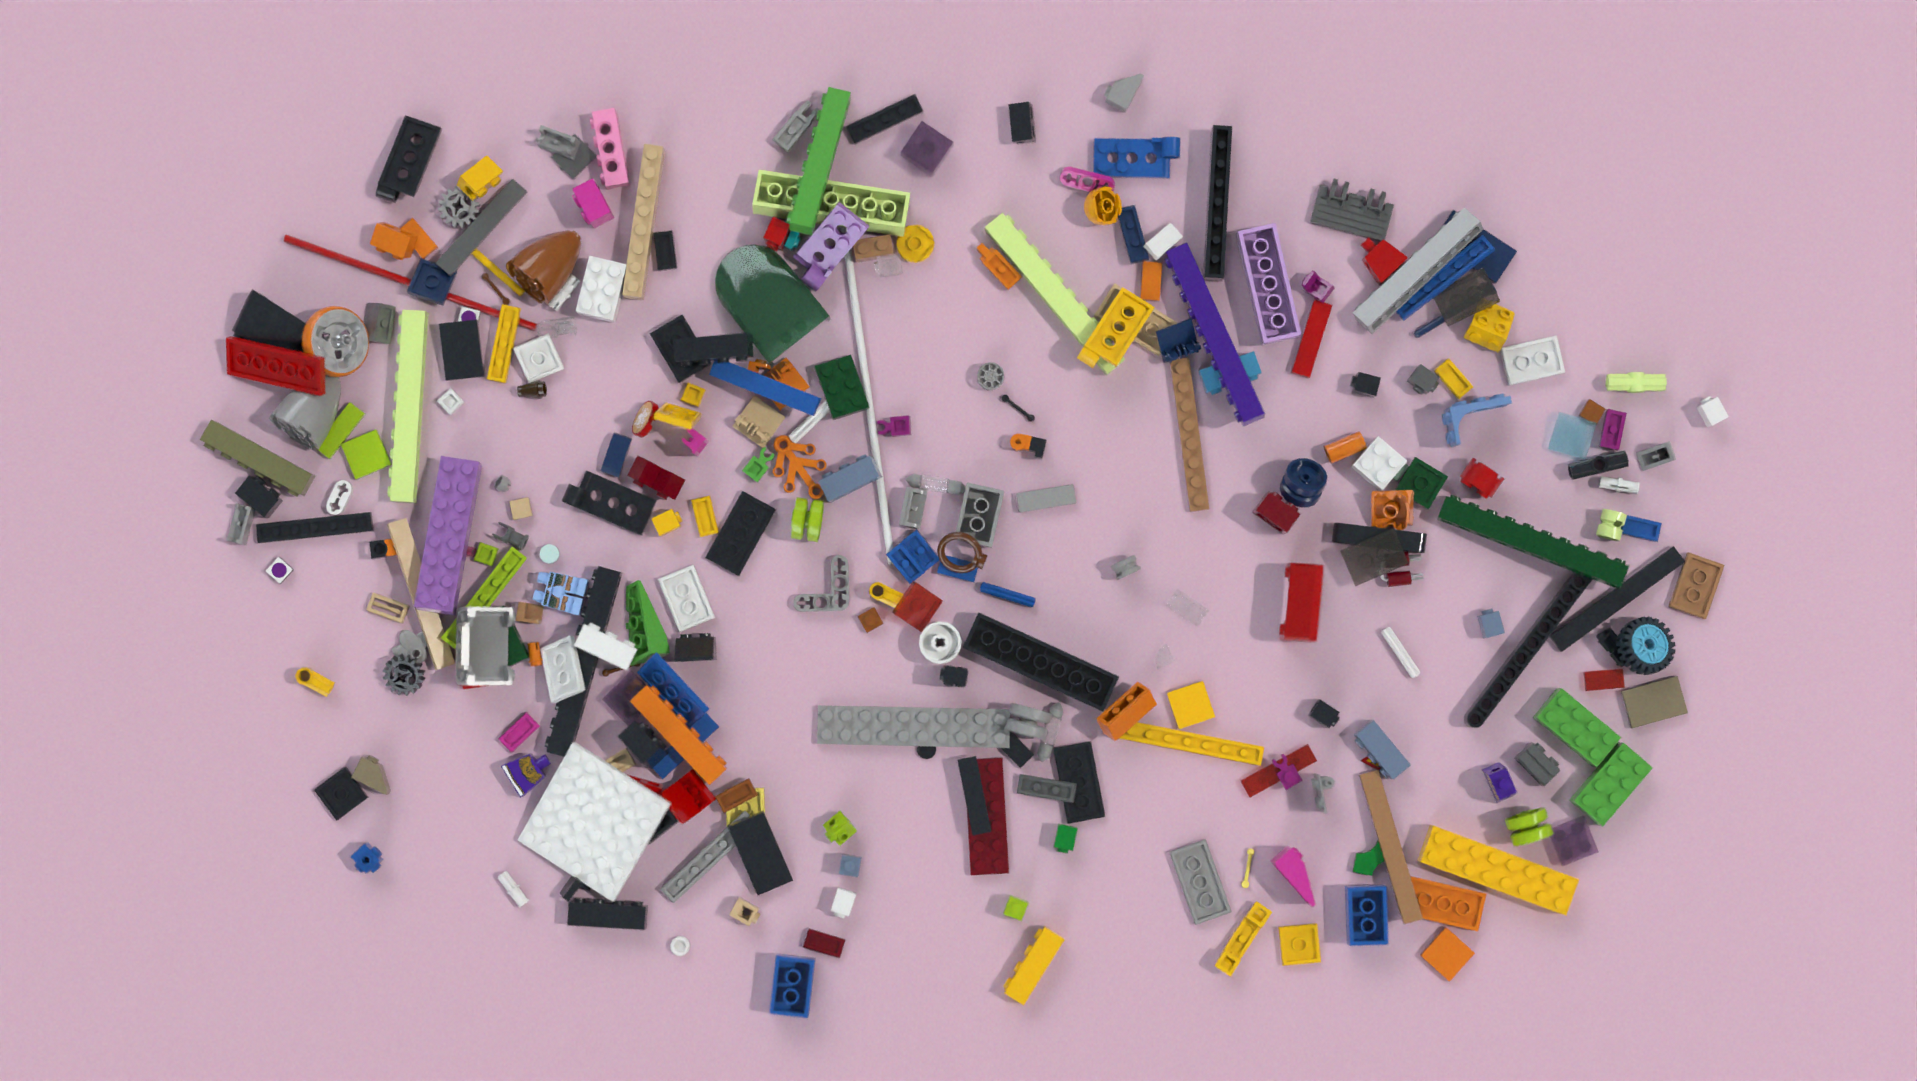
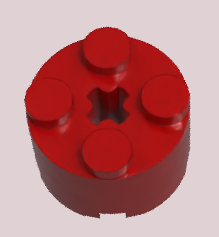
M1472 458L1461 473L1460 477L1462 479L1460 482L1469 488L1472 486L1478 489L1476 493L1485 499L1488 497L1492 498L1505 478L1500 477L1498 479V473L1481 462L1476 464L1475 461L1477 459Z

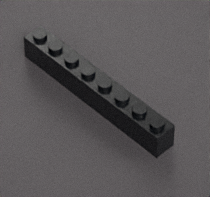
M1213 125L1211 129L1203 279L1206 281H1223L1232 126Z

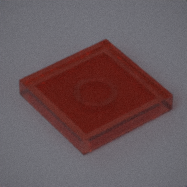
M912 581L892 613L920 632H923L943 600L917 582Z

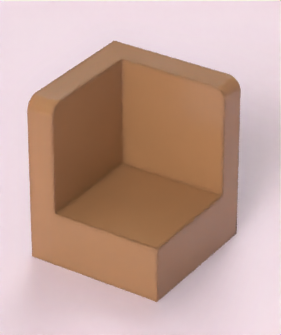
M518 602L516 621L541 624L544 606Z

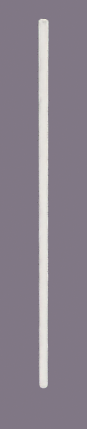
M840 227L842 233L847 231V228ZM850 249L845 255L863 390L869 404V409L866 412L872 454L882 475V478L876 480L887 554L893 549V541L852 251ZM887 557L888 565L893 564L891 560Z

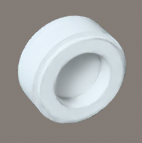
M684 936L675 937L670 945L671 951L677 956L685 955L690 949L689 940Z

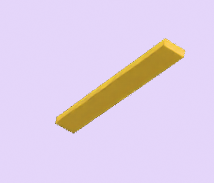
M1139 722L1120 737V739L1261 766L1264 747Z

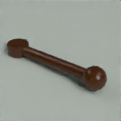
M483 273L482 279L486 280L495 290L504 305H509L510 299L500 292L489 279L487 273Z
M641 664L630 665L629 668L633 666L639 667ZM623 668L604 669L602 675L607 677L611 673L623 670Z

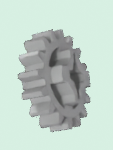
M455 186L454 191L447 189L449 194H442L444 200H439L438 202L442 205V207L438 208V211L443 212L440 217L446 219L448 225L452 222L454 228L458 224L461 228H464V223L470 226V220L476 219L474 215L480 214L476 207L481 205L479 202H475L478 197L474 201L470 199L472 205L470 206L466 203V197L468 196L462 190H459L457 186ZM461 203L463 209L460 208L459 210H457L455 207L459 206ZM447 208L452 210L453 217H450Z

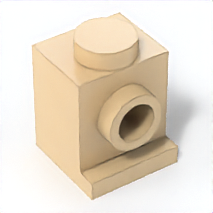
M739 897L729 915L750 926L751 923L756 924L761 914L758 913L759 907ZM745 908L749 909L750 915H744L743 910Z

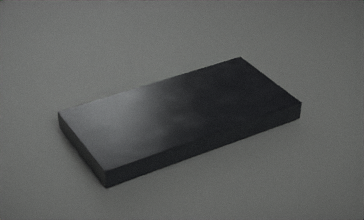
M742 491L705 558L740 576L776 509Z
M1091 741L1053 748L1059 780L1077 783L1074 803L1063 801L1067 823L1071 824L1106 817Z
M764 811L728 825V829L757 895L793 881Z

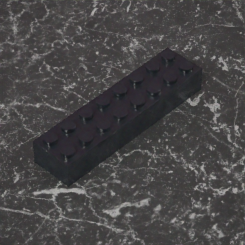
M980 612L963 645V648L1103 712L1119 679V676Z

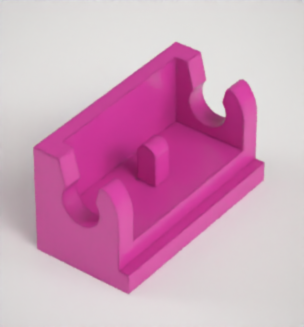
M693 428L691 430L686 429L692 435L689 438L691 442L685 438H682V441L698 457L709 441Z

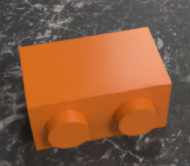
M386 222L376 223L370 245L375 246V250L379 252H389L393 258L403 260L411 258L418 236Z

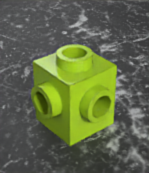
M838 811L823 824L827 831L825 833L826 837L831 842L835 840L839 846L857 832L850 820L841 811Z

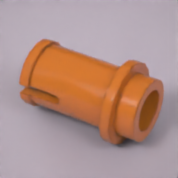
M539 642L527 644L530 657L528 663L531 664V667L542 665L543 659H541Z

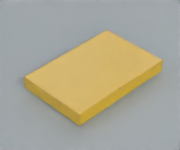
M666 402L655 412L654 419L691 430L700 421L702 414L701 412Z

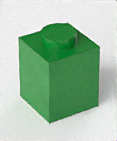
M1058 823L1053 845L1057 848L1058 852L1068 853L1069 850L1073 851L1077 827Z

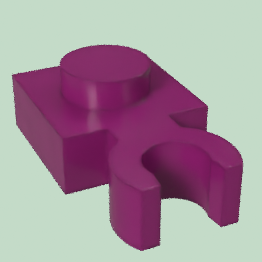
M909 415L890 417V423L884 420L877 421V424L885 425L883 431H878L880 435H887L889 432H891L892 437L911 435V419Z
M1281 754L1283 762L1278 764L1273 759L1272 763L1280 769L1276 775L1285 790H1288L1303 780L1293 764L1288 766L1287 757Z

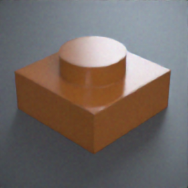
M875 607L858 616L867 633L884 624Z

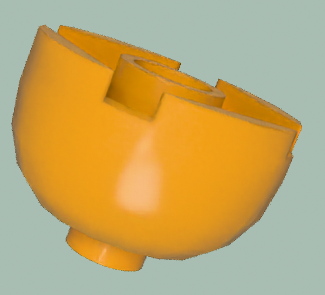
M1100 187L1092 190L1084 201L1086 217L1096 225L1116 223L1118 215H1121L1122 212L1120 196L1117 193L1115 194L1111 187Z

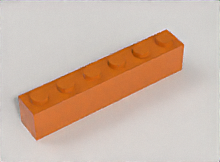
M646 685L630 702L694 770L711 785L728 769L725 766L727 762L720 755L716 757L712 753L714 750L707 741L703 743L698 738L701 735L693 727L690 729L685 724L687 720L680 713L678 715L675 714L672 710L674 706L667 699L663 701L659 697L661 693L654 685L651 687Z

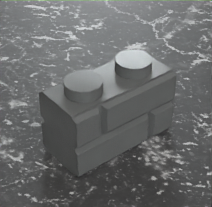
M1530 742L1514 759L1541 786H1546L1560 772V769L1557 767L1559 763L1553 757L1548 758L1544 754L1546 750L1539 743L1534 744Z

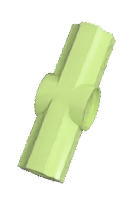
M1630 372L1627 374L1606 375L1607 391L1642 393L1645 391L1666 390V374Z

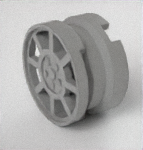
M993 362L983 364L978 370V383L986 390L998 389L1004 381L1003 369L1000 365Z
M1135 555L1110 566L1112 571H1115L1117 574V580L1141 569L1135 561Z

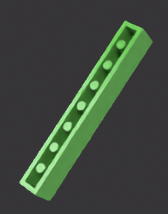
M828 87L827 93H823L821 100L823 108L818 110L816 121L819 122L817 127H813L811 138L814 139L812 144H808L807 148L808 160H804L802 165V172L804 174L803 177H799L797 183L798 195L794 194L793 212L789 211L787 218L791 231L813 235L850 105L851 92Z

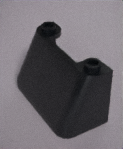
M252 289L232 331L235 332L233 336L303 352L302 333L306 323Z

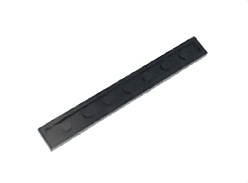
M1674 546L1623 582L1620 589L1615 588L1549 637L1560 652H1563L1685 562Z

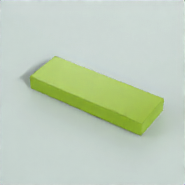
M349 402L333 422L319 451L331 459L366 414Z

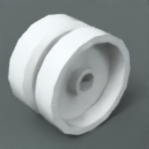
M938 621L924 628L920 635L919 646L926 659L933 663L943 664L950 662L958 655L961 649V638L954 626L947 622ZM938 639H942L944 641L943 646L937 645Z

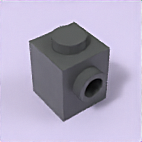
M1420 364L1407 382L1413 385L1412 389L1421 395L1423 393L1427 394L1430 391L1433 393L1439 385L1437 382L1439 376Z

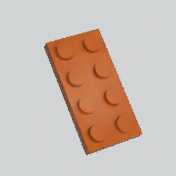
M1410 876L1423 919L1473 931L1479 930L1486 893Z

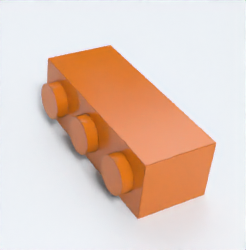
M1137 682L1100 714L1096 720L1103 733L1112 740L1117 741L1153 709L1157 703L1150 689Z

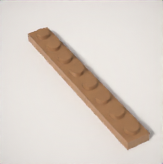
M1189 358L1177 359L1170 363L1189 509L1190 512L1209 510Z

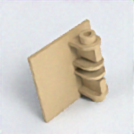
M754 395L741 415H738L732 427L764 448L785 419V416Z

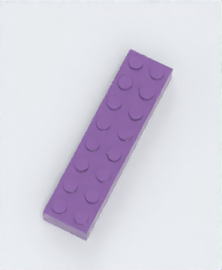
M441 456L414 602V607L417 610L456 616L482 465L479 461Z

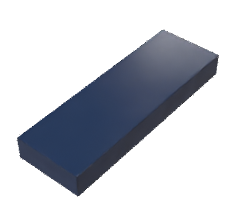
M1135 205L1122 208L1121 215H1118V220L1130 264L1148 261L1149 255L1148 251L1143 247L1145 240Z

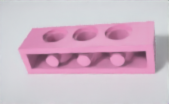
M615 108L592 112L593 117L590 118L591 128L595 129L596 136L593 137L595 148H599L600 155H597L598 166H602L603 173L600 174L601 183L608 190L630 186L617 111ZM605 126L611 128L607 135L601 134V130ZM607 145L614 146V150L611 153H605L604 149ZM610 164H617L618 167L616 171H608V166Z

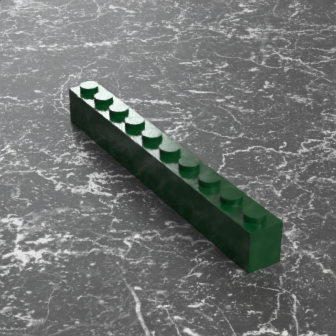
M1446 496L1437 520L1616 589L1622 587L1629 569L1626 561L1619 558L1610 559L1606 553L1601 551L1594 553L1589 551V547L1582 544L1576 546L1570 543L1571 540L1564 537L1555 538L1549 531L1541 530L1540 532L1534 530V526L1528 523L1521 525L1516 523V519L1512 517H1500L1497 515L1498 512L1487 509L1485 511L1479 509L1480 506L1473 502L1466 504L1461 502V498L1457 496Z

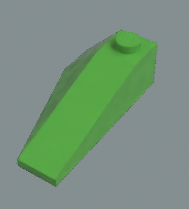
M637 580L626 587V610L629 612V623H626V629H629V641L635 644L634 648L638 649L630 665L646 663L656 652L662 658L670 654L666 633L641 580Z

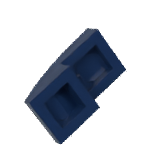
M613 433L601 468L602 472L616 477L621 475L632 438Z

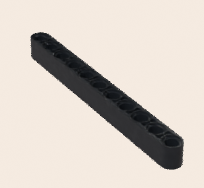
M1575 572L1570 575L1466 712L1464 722L1468 727L1478 728L1483 725L1593 579ZM1576 577H1580L1582 579V585L1580 587H1577L1574 584V579ZM1568 592L1571 599L1569 602L1563 600V593ZM1553 607L1559 610V615L1556 618L1551 615ZM1542 622L1546 623L1548 627L1545 633H1542L1539 629ZM1531 637L1536 640L1534 648L1528 646V640ZM1518 653H1522L1525 657L1524 662L1521 664L1516 660ZM1507 668L1513 671V676L1510 679L1506 678L1504 674ZM1496 683L1501 685V692L1499 694L1493 691V686ZM1485 698L1490 702V706L1487 709H1483L1481 706V702ZM1472 714L1478 716V722L1474 725L1470 722Z

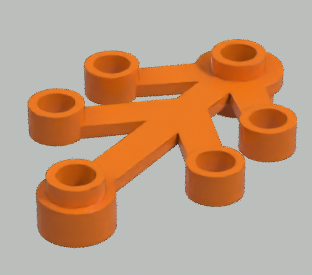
M786 435L778 436L774 441V449L778 452L776 466L773 468L774 476L782 477L784 475L783 463L786 455L790 460L784 490L787 493L795 491L794 481L797 470L809 487V496L813 499H820L824 494L821 486L814 483L803 466L824 471L827 467L826 462L823 459L812 460L796 457L792 450L813 455L816 452L815 446L813 444L793 443ZM786 442V448H780V443ZM808 446L813 447L812 453L806 451ZM819 462H824L825 466L822 469L817 467ZM781 468L782 474L776 475L775 470ZM787 484L793 485V489L791 491H788L786 489ZM818 488L820 493L814 495L813 489Z

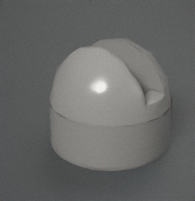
M500 475L495 482L494 488L501 492H506L509 490L507 486H511V482L507 477Z

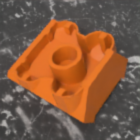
M1413 490L1372 491L1371 526L1378 528L1393 526L1397 530H1404L1407 526H1412L1414 520Z

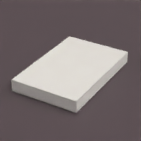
M1557 335L1503 347L1500 350L1508 386L1566 373Z
M694 565L658 579L679 632L715 618Z
M571 635L540 648L552 703H557L585 690L577 648L574 646L575 638Z

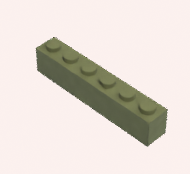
M210 420L200 438L201 441L205 442L203 446L212 451L215 448L221 451V456L228 460L232 458L238 460L237 464L245 469H248V467L254 469V474L263 479L265 476L271 478L272 484L280 488L282 485L289 488L287 492L296 497L299 494L305 496L315 478V475L214 420Z

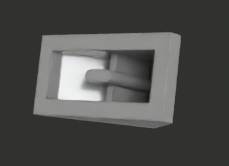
M1670 441L1636 453L1642 471L1676 460Z

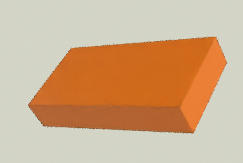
M414 218L410 219L400 228L418 236L414 249L423 259L438 248Z
M1143 262L1141 299L1160 301L1162 262Z

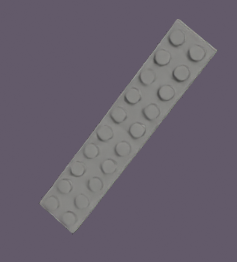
M818 705L817 744L1009 748L1010 730H1006L1005 726L1007 720L1010 719V709Z

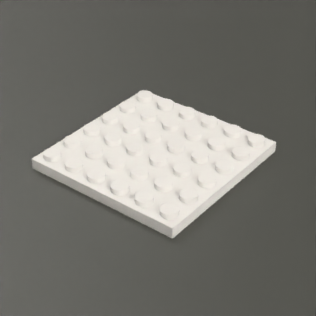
M573 742L518 841L614 902L671 803L578 743Z

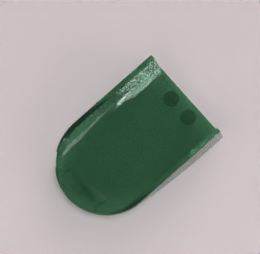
M762 245L739 247L730 252L718 267L715 288L721 304L744 333L752 334L754 346L770 366L774 365L772 361L825 320H831L829 314L785 260L768 247Z

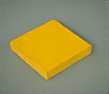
M1203 681L1166 693L1178 729L1215 717Z
M1317 923L1278 927L1282 966L1321 962Z

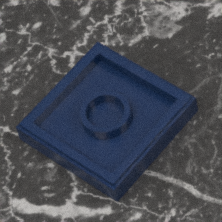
M421 258L408 287L407 294L444 306L456 278L457 270L452 276H449L436 263Z

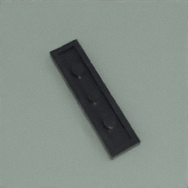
M914 94L847 126V130L856 145L923 113V109Z
M972 756L958 759L972 835L991 832L977 758Z

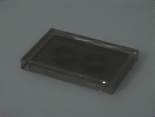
M1484 268L1456 280L1433 298L1447 327L1500 302Z
M1394 528L1340 550L1355 586L1409 564Z

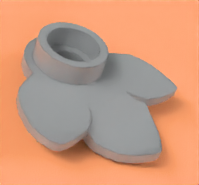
M402 630L399 637L401 645L392 648L393 654L397 658L400 654H403L404 658L410 654V659L418 658L417 664L424 662L427 657V643L423 631L416 636L409 630ZM416 651L420 652L418 657H414Z

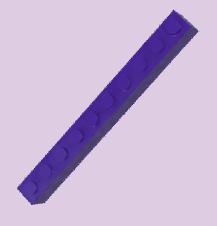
M1188 243L1166 251L1164 262L1168 269H1172L1174 274L1172 275L1175 286L1179 285L1182 291L1179 292L1183 303L1187 302L1189 307L1187 309L1188 315L1197 324L1195 330L1199 337L1202 336L1205 342L1202 345L1206 354L1210 353L1212 357L1210 361L1211 366L1220 375L1218 381L1221 387L1226 388L1228 393L1226 395L1227 401L1236 410L1234 412L1236 421L1238 423L1241 422L1244 427L1263 419L1265 412Z

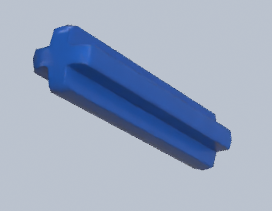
M982 582L980 591L1028 607H1033L1036 601L1034 597L986 582Z

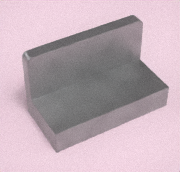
M367 303L364 324L368 331V341L390 344L395 306L382 303Z

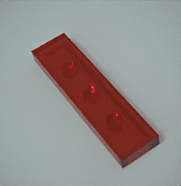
M1308 744L1286 755L1287 765L1293 764L1297 771L1317 761ZM1283 758L1277 760L1276 762L1278 764H1281L1283 762ZM1271 763L1240 780L1249 798L1280 782L1276 775L1280 769Z

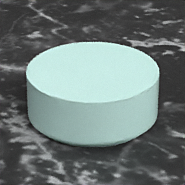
M547 544L541 548L540 558L543 562L552 564L559 559L560 552L556 546Z

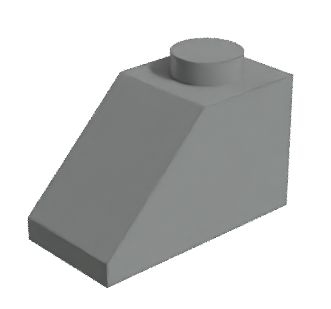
M1138 74L1115 81L1113 86L1109 85L1104 94L1107 97L1105 102L1126 112L1144 75Z

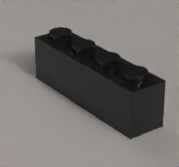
M750 333L673 339L674 362L681 364V367L693 366V363L699 362V365H710L711 361H718L720 364L729 363L730 359H736V362L748 361L747 358L754 357L753 337Z
M574 898V901H570L568 904V926L645 930L647 927L648 905H643L641 901H632V904H624L623 900L605 903V899H593V902H585L586 898Z

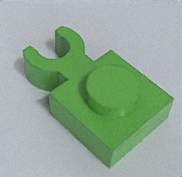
M766 447L761 449L759 459L753 456L742 470L757 483L769 469L766 463L772 461L775 457L773 453L768 458L764 456V452L767 450Z

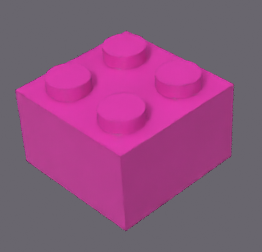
M593 178L573 188L575 194L572 197L579 209H583L581 215L588 225L591 224L596 228L615 218Z

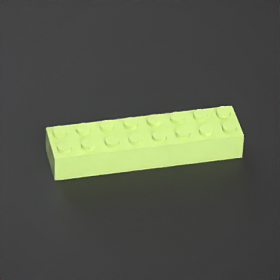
M759 170L752 203L753 214L787 219L789 211L793 212L794 194L798 195V179L803 176ZM828 180L817 217V224H821L838 202H840L869 225L866 231L904 237L910 204L909 192ZM838 225V226H837V227L846 228L844 225Z

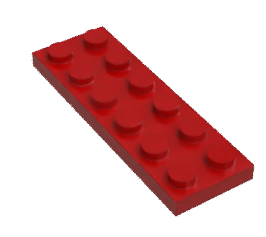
M233 336L226 338L228 375L318 396L326 394L325 357Z

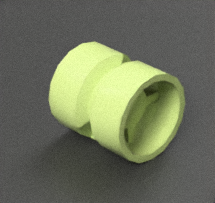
M1603 509L1600 517L1602 523L1598 525L1596 535L1605 539L1620 541L1623 532L1621 526L1625 525L1627 515L1618 511Z

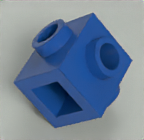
M369 842L363 844L350 856L355 861L354 866L361 873L364 872L365 874L370 871L372 873L376 872L382 866L380 862L384 860L381 857V851L376 846L372 847Z

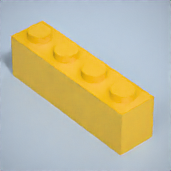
M1046 926L1043 929L1039 928L1033 937L1036 939L1033 945L1029 944L1023 953L1026 955L1022 962H1017L1013 969L1015 974L1012 979L1008 977L1003 985L1005 988L1004 993L1022 1005L1028 1000L1065 940L1064 937Z

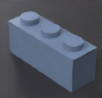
M865 454L856 458L857 462L851 465L846 463L840 466L839 471L835 473L831 471L822 475L823 479L818 482L828 502L832 503L882 478L874 458Z
M1374 720L1368 722L1354 734L1356 737L1354 741L1361 749L1365 748L1368 751L1367 757L1373 764L1378 763L1381 767L1379 771L1386 779L1389 777L1394 780L1411 766Z

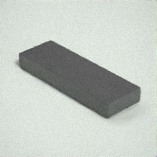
M1020 774L1017 793L1074 803L1077 783Z

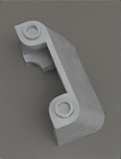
M458 608L456 618V682L458 685H512V681L515 679V672L511 666H508V627L515 623L516 615L513 612V608Z

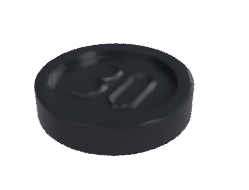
M918 746L917 753L923 759H930L936 753V746Z

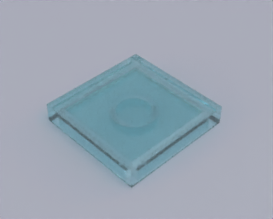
M1559 412L1548 449L1586 459L1597 423Z

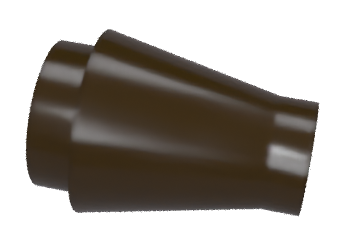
M537 380L518 386L517 394L519 397L542 399V397L547 395V386L544 381Z

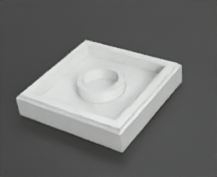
M549 333L513 348L529 383L564 369Z

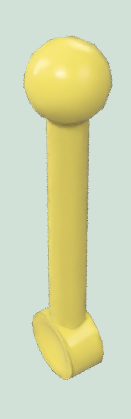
M1252 848L1247 850L1248 860L1245 878L1241 883L1243 888L1249 887L1248 877L1251 859L1255 853Z

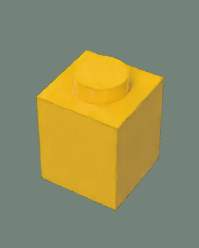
M673 509L651 518L660 537L682 527L680 522L683 520L679 512H675Z

